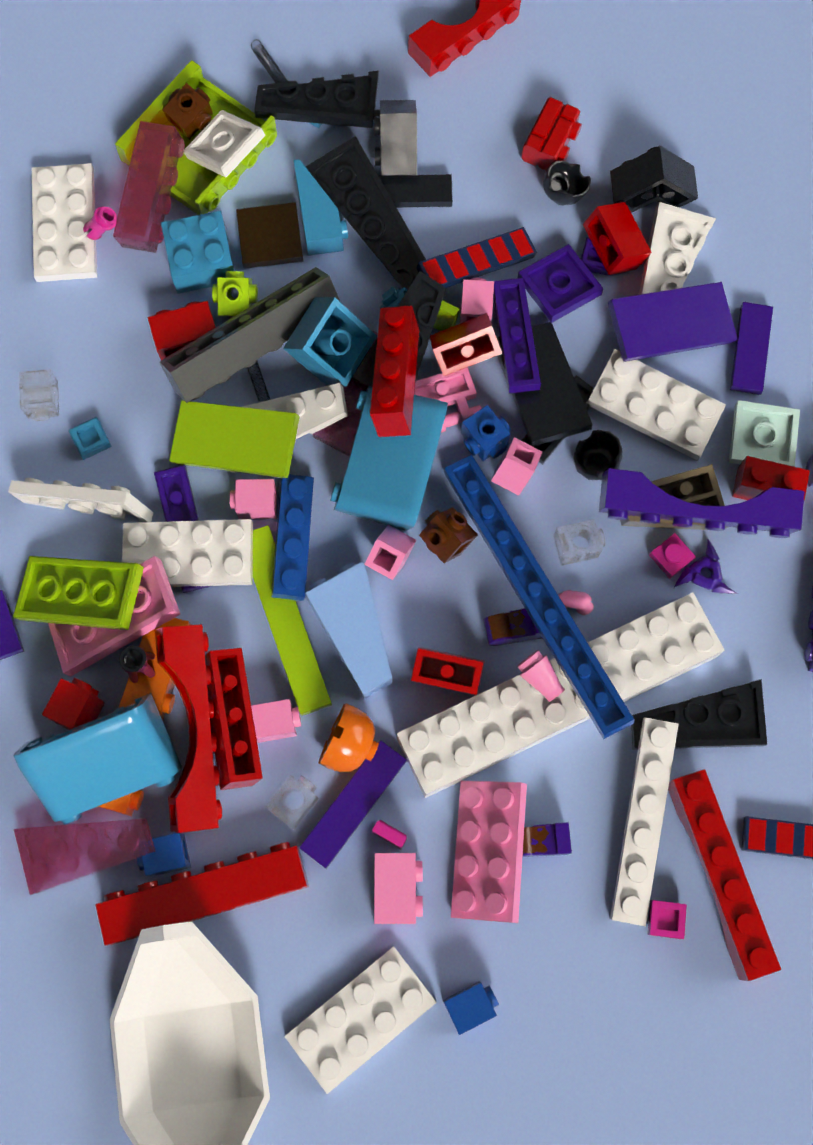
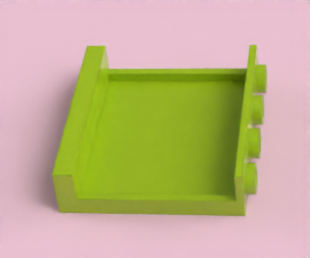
M191 60L119 138L115 146L121 161L191 211L201 215L216 209L221 197L227 190H232L237 185L242 173L247 168L250 169L254 166L258 155L265 147L268 148L274 143L277 137L275 118L272 115L267 121L262 118H255L254 112L203 78L201 66ZM186 83L194 90L199 87L211 99L209 102L213 112L211 120L221 110H224L261 127L265 134L264 138L226 178L187 159L183 150L202 130H198L189 140L167 120L162 110L169 103L170 95L176 89H181Z

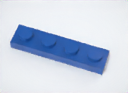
M289 474L288 478H281L272 598L304 601L314 477Z

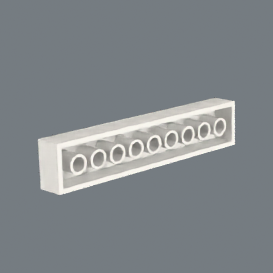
M694 592L587 642L623 702L709 662L725 651ZM555 658L550 660V663L565 690L550 702L518 675L397 733V741L425 798L590 719Z

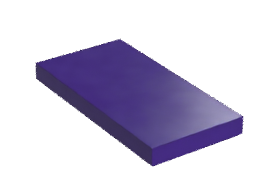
M722 282L616 298L608 302L623 362L725 345L738 340Z

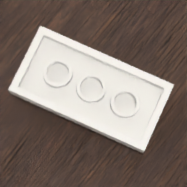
M91 163L32 167L33 268L36 282L97 278L96 240H91L86 236L92 230L91 228L85 233L83 231L85 223L90 221L95 211L94 169Z
M614 349L587 401L591 405L590 407L697 461L701 457L726 404L638 360L623 362L621 352Z
M251 519L123 523L122 562L141 564L153 556L158 557L162 560L171 587L253 585V522Z
M393 946L284 1037L326 1094H328L437 1002Z

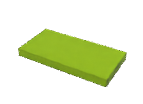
M181 400L169 462L179 465L185 464L187 466L288 478L300 416L290 412L191 401L186 403Z
M29 556L13 617L23 621L129 630L144 567L138 563Z

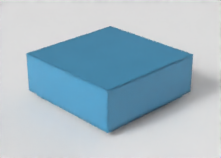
M97 417L68 430L83 460L112 447Z

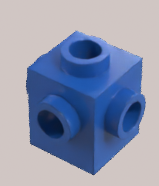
M488 405L462 422L461 434L465 438L464 444L473 456L478 455L482 461L489 457L495 459L508 448L510 427L502 416L497 417Z

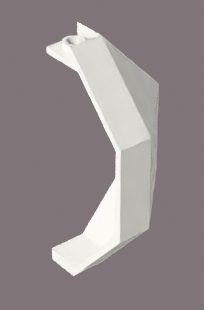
M192 921L141 929L110 1017L120 1124L133 1145H248L270 1100L258 996Z

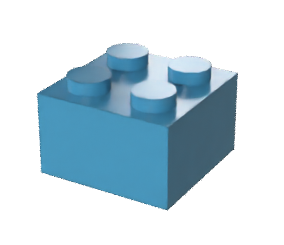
M221 211L161 222L171 276L177 294L213 287V284H217V277L226 278V271H235Z
M315 297L283 349L326 386L340 383L343 387H346L377 338V335L335 297Z

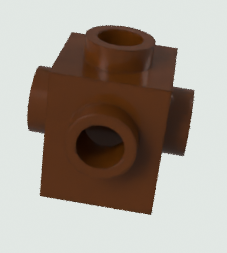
M187 83L170 95L169 103L162 109L167 120L189 140L198 130H203L210 123L211 115L213 114L209 104L211 99L199 87L194 90Z
M453 507L443 512L439 510L433 512L425 520L424 523L427 526L419 534L426 543L427 548L436 554L443 563L460 556L478 536L467 523L466 518Z

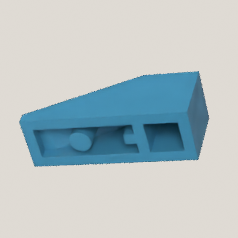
M300 159L294 160L308 256L344 251L343 239H348L346 220L340 221L336 205Z

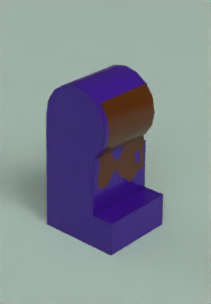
M525 608L510 611V613L491 615L483 619L489 646L506 645L542 638Z
M569 822L524 827L522 857L569 855L572 853Z

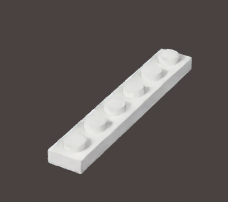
M643 718L610 919L614 921L646 927L678 723Z

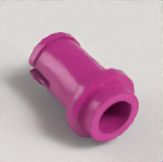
M98 207L94 211L93 217L83 227L84 233L90 228L92 229L86 236L91 240H98L106 231L112 230L117 224L115 211L110 207Z

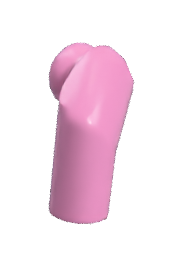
M566 590L558 595L566 609L574 608L581 615H587L594 609V605L591 602L592 598L586 592Z

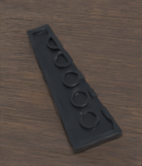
M355 136L307 165L306 168L336 205L338 211L402 288L409 289L419 273L416 268L418 263L426 260Z

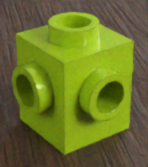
M226 271V278L217 277V284H213L212 298L214 303H218V316H236L251 307L252 303H257V284H252V278H244V272ZM234 288L238 290V297L236 299L232 296Z

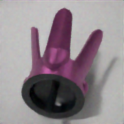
M128 646L121 652L119 657L120 665L128 673L133 683L138 682V672L150 678L155 676V671L147 663V660L155 659L153 653L146 652L138 646Z

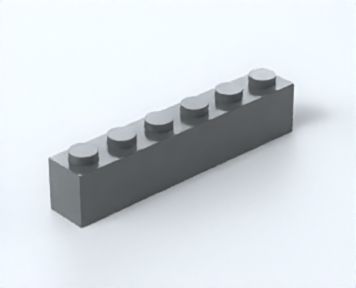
M315 267L161 360L159 363L174 391L186 403L190 400H196L216 384L228 381L231 375L242 368L254 365L257 359L263 355L280 349L283 343L289 340L315 297H335L340 301L330 276Z

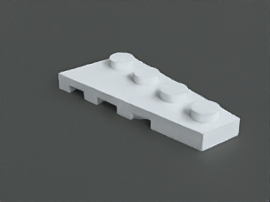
M659 202L655 207L648 243L652 253L645 260L639 295L683 288V284L716 218Z
M340 383L242 406L245 408L298 414L300 418L296 439L308 433L313 434L348 416L344 389Z
M25 478V481L11 480L8 493L23 503L63 510L65 505L68 504L69 508L81 513L93 515L94 509H97L102 513L109 514L111 518L125 520L126 514L136 516L139 522H152L154 514L153 511L132 496L129 489L120 486H111V490L101 489V487L90 483H83L82 487H77L59 480L53 481V484H45L38 479Z

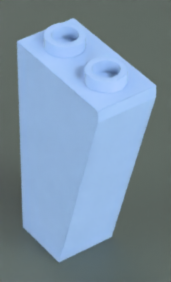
M360 562L356 565L349 563L337 571L338 575L329 580L322 578L309 586L310 590L305 594L307 601L363 699H366L392 684V675L366 567L363 562Z

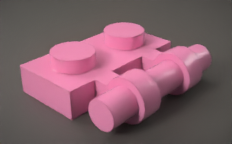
M468 367L447 376H443L440 373L415 382L414 395L447 402L448 406L456 404L458 411L445 416L441 433L445 432L447 427L461 424L464 420L482 409L480 405L469 408L467 404L468 400L474 399L477 396Z

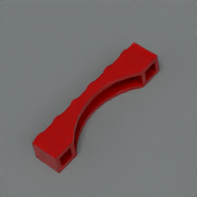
M202 624L161 627L155 630L157 663L170 676L177 687L186 708L189 725V747L185 766L176 786L168 796L170 831L183 833L219 828L218 820L222 818V805L219 799L216 800L215 786L219 785L220 778L218 767L214 766L213 752H216L217 740L215 733L211 732L210 719L214 716L213 701L211 698L208 699L207 685L211 684V670L209 665L205 664V652L208 651L209 647L208 635L206 632H203Z
M703 769L669 781L668 791L676 813L692 841L713 893L724 932L726 947L738 979L751 981L780 971V964L706 770Z

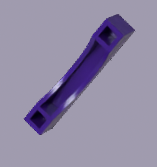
M608 468L602 473L599 512L608 513V518L616 520H627L628 515L639 516L640 522L660 523V519L673 520L672 525L678 527H692L693 523L705 524V529L724 531L726 526L737 528V533L752 535L757 534V530L770 531V537L789 538L790 534L802 530L805 491L771 487L742 503L726 506H703L669 495L654 485L642 472Z

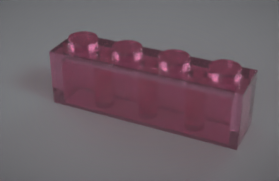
M140 121L113 237L121 247L156 253L158 244L162 243L164 239L161 222H164L165 215H168L171 209V188L177 183L178 170L176 167L178 159L183 156L185 148L184 140L175 126Z

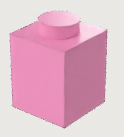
M483 278L463 279L460 323L488 313L491 321L494 281H487Z
M514 437L500 459L491 482L519 496L535 472L542 451Z
M274 479L235 480V490H230V509H235L238 519H277V488Z
M388 525L376 539L364 565L393 580L405 565L416 539Z
M290 699L251 706L258 743L297 736L296 727H301L300 712L298 707H292Z

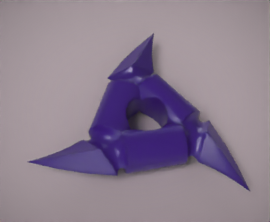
M708 538L706 556L698 559L689 568L686 567L674 586L675 588L692 581L693 584L707 590L711 589L712 592L738 594L721 582L723 579L720 562H718L720 558ZM702 568L710 570V578L704 577L700 573Z

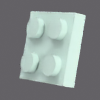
M738 400L734 409L729 463L741 464L746 456H751L795 467L800 409Z

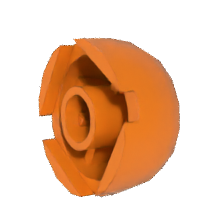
M345 703L331 728L332 732L328 741L326 740L318 761L319 764L338 772H351L359 768L365 759L372 761L379 745L378 742L374 741L375 727L370 717L359 708Z

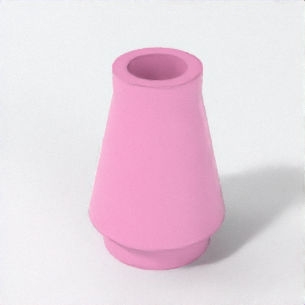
M539 650L532 653L517 666L522 672L520 676L545 696L549 702L565 690L560 684L547 655L543 656Z

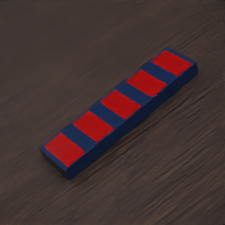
M522 227L421 261L416 268L418 272H423L445 288L462 283L463 279L477 278L532 259L537 254V251L525 228Z
M746 816L743 820L742 851L813 860V824Z

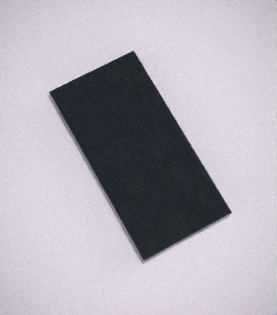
M547 322L533 326L532 333L541 382L540 390L512 393L532 447L592 430L593 425L553 324ZM498 336L497 339L502 351L501 338ZM502 352V354L497 356L503 369L504 375L506 377L504 358Z

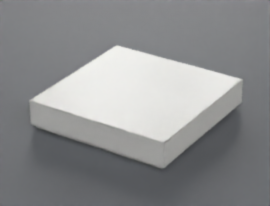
M221 110L183 152L187 159L226 178L264 138L265 134L261 127Z

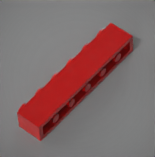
M284 842L269 847L271 853L258 857L257 852L254 851L237 856L238 863L225 866L224 861H219L204 866L205 872L192 876L191 871H185L170 876L172 881L170 883L158 885V881L155 880L138 885V892L125 895L124 890L104 895L105 902L95 904L104 945H114L137 938L140 935L141 929L191 922L309 887L299 847H290L289 842Z

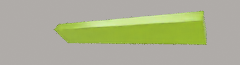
M269 525L253 530V579L300 715L304 716L332 706L296 601L271 597L275 542Z

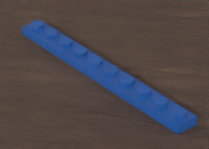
M472 455L467 456L445 467L444 474L603 740L634 724L635 719Z

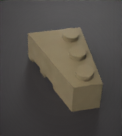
M712 464L651 481L669 495L683 501L703 506H725ZM628 515L627 520H620L621 526L707 530L705 529V524L693 523L692 527H678L672 525L673 520L660 519V523L640 522L639 516Z

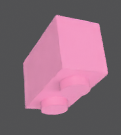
M375 853L374 924H416V917H423V896H416V882H422L423 866L422 861H416V853Z

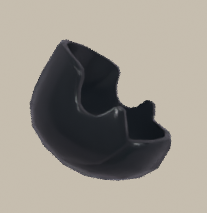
M564 160L554 161L544 171V191L558 205L575 204L590 190L591 178L590 176L582 175L579 164H569Z
M593 430L587 439L579 440L575 448L573 462L577 472L588 480H602V473L608 468L619 469L622 460V446L619 438L610 431Z

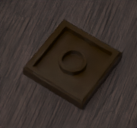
M296 202L236 209L244 269L303 262Z

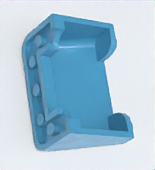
M368 386L366 391H360L356 409L361 410V418L345 476L341 484L335 482L330 501L335 502V511L407 531L415 526L420 512L448 403L414 395L411 435L378 437L370 416L373 387Z
M151 693L135 699L134 704L125 708L120 707L111 714L58 735H49L44 740L41 736L26 742L14 753L13 756L20 771L54 822L61 821L63 825L72 823L82 817V812L155 783L157 787H162L176 780L175 774L180 771L182 765Z

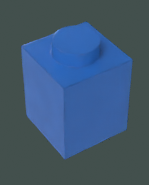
M174 833L139 842L141 850L136 851V859L139 870H144L145 876L153 877L191 868L185 834Z
M480 981L443 1000L459 1035L497 1016L494 1007L498 1006L499 1003L490 985L484 988Z

